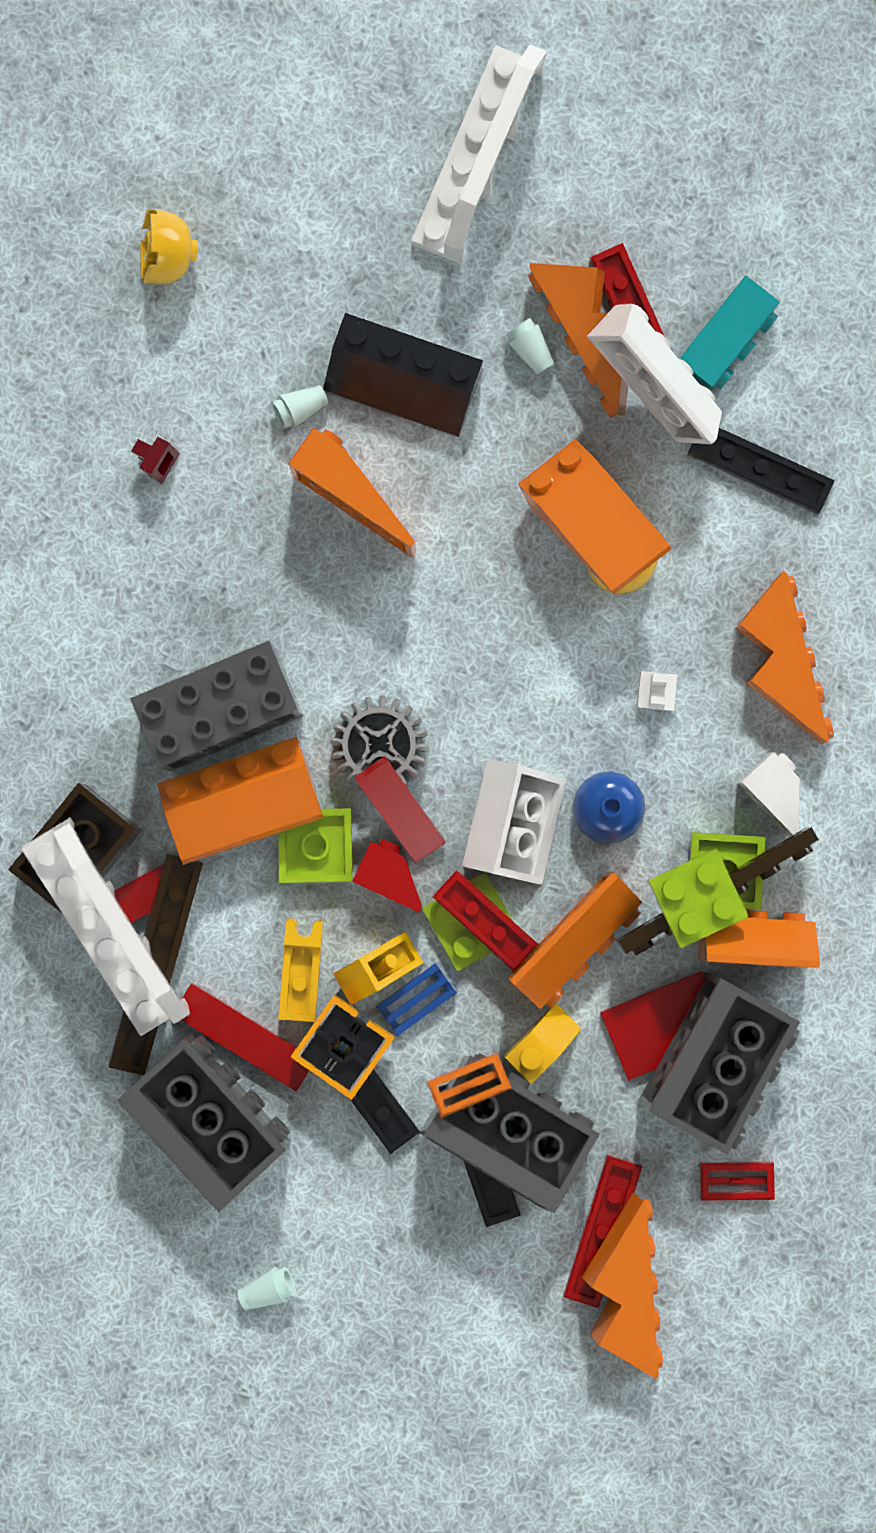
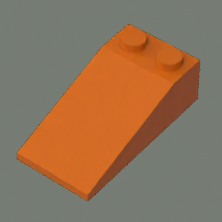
M313 427L288 463L293 477L413 558L416 553L415 540L341 445L343 441L327 429L321 433Z
M576 439L518 483L530 508L613 595L672 549L670 544L607 471Z

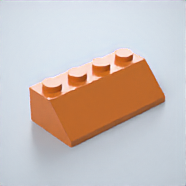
M297 737L157 783L163 811L183 865L324 818L311 773Z
M607 872L548 933L523 963L507 976L509 981L539 1009L545 1004L551 1008L565 993L561 987L570 978L577 981L589 969L590 965L586 961L596 951L601 955L613 944L616 939L612 934L621 924L627 928L641 914L637 908L641 905L642 901L614 872Z

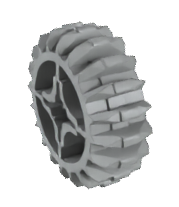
M384 695L379 697L378 707H373L371 697H365L367 709L362 711L356 702L352 703L351 706L356 715L351 718L348 713L343 711L340 716L348 724L346 727L339 724L333 726L334 731L343 734L342 739H330L331 745L341 746L342 750L332 753V759L339 760L344 758L345 763L337 767V771L343 773L350 768L352 773L347 777L346 781L352 784L356 780V775L367 769L377 759L386 756L390 762L398 767L396 772L406 786H408L403 775L408 772L413 778H417L419 773L411 766L414 762L422 766L426 763L424 758L416 756L417 751L426 752L429 750V745L418 744L417 739L428 736L427 730L415 732L414 727L422 723L421 717L418 716L409 721L407 717L412 713L413 708L407 706L402 713L398 712L400 700L397 698L393 700L391 708L386 707V697ZM376 715L394 718L390 724L380 731H373L361 723L364 719ZM402 726L405 727L410 737V751L407 759L403 758L393 748V739ZM353 730L366 742V750L357 764L352 760L349 750V742ZM392 730L388 735L390 742H387L386 745L390 746L389 751L395 757H391L387 752L384 753L379 750L376 754L373 753L367 760L372 753L370 748L374 746L370 744L371 740L365 733L381 739Z

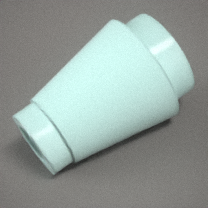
M531 318L506 333L511 341L508 344L534 370L536 375L554 364L539 324L535 325Z
M320 385L279 395L278 400L272 402L274 414L283 429L290 426L293 429L328 405L327 396Z
M274 1267L238 1290V1298L244 1310L287 1303L289 1298L296 1294L293 1278L285 1267L281 1269Z

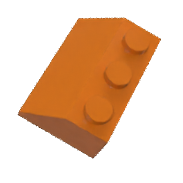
M746 910L748 918L699 940L698 959L706 962L820 968L816 924L813 921H805L804 913L783 912V919H768V911Z

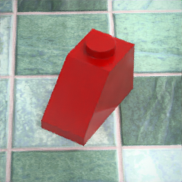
M382 838L379 844L370 842L352 882L416 912H420L423 905L404 856L398 854L401 847Z

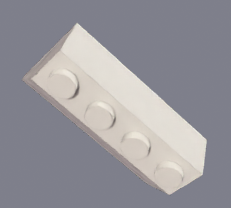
M633 304L615 305L588 334V339L676 442L713 444L717 439L722 411L714 403L715 396L713 393L695 380L692 376V368L685 361L675 356L670 350L671 344L669 340L661 333L655 332L647 322L649 320L647 314L640 307Z

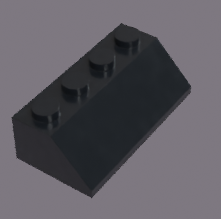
M345 313L332 348L323 390L459 437L483 370V360Z

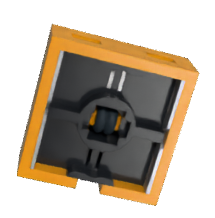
M334 994L291 1058L352 1100L395 1036L371 1019L368 1023L359 1019L357 1015L360 1011Z

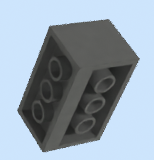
M269 640L130 698L158 768L169 772L304 716L277 650Z
M708 972L703 985L638 1101L649 1112L728 1155L731 1148L736 1149L745 1135L743 1126L749 1115L754 1116L761 1107L764 1098L761 1093L767 1082L772 1083L781 1069L779 1060L785 1049L790 1050L799 1036L797 1027L800 1022L726 980ZM745 1028V1035L739 1038V1031ZM724 1061H727V1068L721 1071V1064ZM706 1094H710V1099L703 1103V1097Z
M192 1033L177 1044L117 1101L209 1203L220 1212L286 1151L291 1142L287 1136L290 1130L277 1116L271 1119L262 1110L265 1103L254 1090L250 1089L246 1092L237 1082L241 1078L240 1075L228 1062L221 1065L212 1055L216 1049L206 1037L201 1034L197 1038ZM180 1081L191 1085L190 1091L192 1095L182 1093ZM204 1109L208 1111L213 1110L217 1114V1123L213 1120L208 1121L205 1118L206 1111ZM230 1137L241 1140L242 1150L238 1147L234 1149L230 1145Z
M479 1053L478 1055L475 1054L474 1057L471 1055L463 1057L457 1069L486 1056ZM493 1063L450 1080L445 1090L495 1070ZM514 1073L506 1074L511 1089L484 1100V1106L487 1109L486 1114H479L476 1117L474 1114L475 1108L472 1107L473 1105H470L440 1118L436 1105L434 1106L419 1132L420 1135L540 1208L554 1214L600 1133L591 1129L594 1125L593 1121L578 1112H569V1114L560 1110L562 1103L545 1092L542 1094L538 1092L537 1095L527 1090L530 1083ZM497 1077L444 1099L445 1107L500 1085V1080ZM516 1119L518 1131L516 1134L511 1133L508 1136L505 1123L507 1120L513 1121ZM547 1138L550 1149L548 1153L540 1155V1148L537 1146L538 1142Z

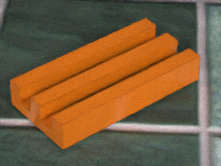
M497 1053L426 1082L440 1118L511 1089ZM493 1063L495 1070L441 1093L439 1092L438 1085ZM497 1077L499 1078L500 1085L445 1107L444 1099Z

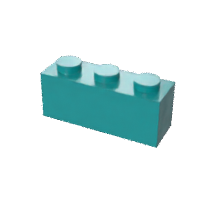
M745 275L679 359L685 361L692 368V376L700 385L710 391L715 386L721 390L734 374L729 369L737 358L743 362L756 346L752 341L759 330L765 334L779 317L774 311L780 301Z

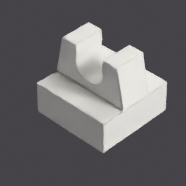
M641 671L637 708L673 712L677 674Z

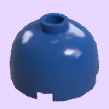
M613 771L596 773L584 780L576 791L572 804L574 820L580 831L593 841L604 844L622 842L633 836L641 826L646 811L644 795L637 783L628 776Z

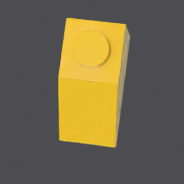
M405 931L333 974L349 1003L353 1005L423 964V961Z
M555 1003L504 1053V1056L532 1084L561 1055L580 1032L581 1028Z

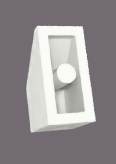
M771 752L737 784L787 836H794L799 831L800 778L794 773L797 767L785 754L781 753L778 756L775 752Z

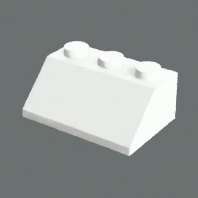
M487 759L462 866L542 885L567 779L522 765Z

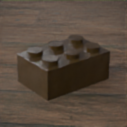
M78 783L32 840L71 818L74 823L75 833L92 864L103 879L142 829L89 786ZM22 852L8 870L61 912L24 852Z

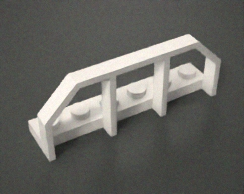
M495 45L411 239V244L461 265L464 258V244L478 202L481 197L490 198L492 193L493 167L505 139L515 140L519 107L533 75L542 76L545 69L547 51L529 45L523 56Z
M68 818L21 847L140 1036L168 1019L175 1024L190 1014L188 1003L185 998L180 1000L151 957L149 941L146 937L139 938L116 902L114 886L109 880L104 883L74 831L72 819Z

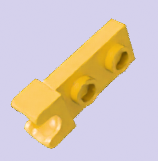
M294 918L286 919L279 1020L316 1021L324 921L322 920L314 922L310 936L303 937L297 932V921Z

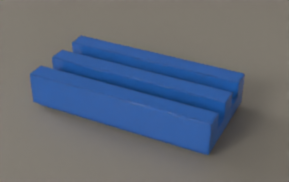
M434 963L376 1005V1007L398 1036L457 992L437 964ZM432 974H435L438 980L390 1013L387 1009L388 1006ZM443 985L446 992L400 1025L395 1019Z

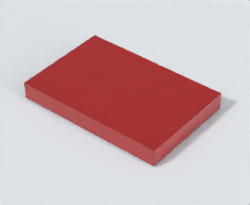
M702 971L600 1012L628 1081L657 1069L705 981Z

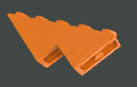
M530 263L529 268L532 272L528 274V278L538 293L543 291L550 302L546 305V309L556 324L561 322L568 333L564 336V340L574 355L579 353L586 366L582 367L585 377L592 386L597 384L604 395L600 399L603 408L610 417L616 414L625 416L628 384L587 337L607 315V313H601L605 271L596 267Z
M783 571L735 628L769 655L746 684L822 745L834 737L833 727L829 717L824 718L821 703L825 702L824 692L819 681L815 682L812 668L816 667L815 656L811 646L806 647L803 633L807 631L806 621L803 612H797L794 598L798 596L797 585L794 577L788 576Z
M632 1193L582 1276L593 1289L610 1298L589 1335L599 1346L657 1379L659 1376L658 1368L663 1367V1355L656 1341V1331H660L661 1324L658 1310L654 1308L653 1295L658 1293V1283L655 1273L651 1270V1258L655 1257V1244L653 1237L649 1235L648 1221H652L653 1211L649 1199H641L638 1195Z

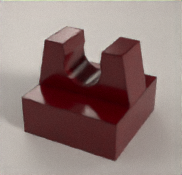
M158 436L153 445L138 439L131 450L133 454L143 461L139 468L150 478L163 484L180 454L169 442Z

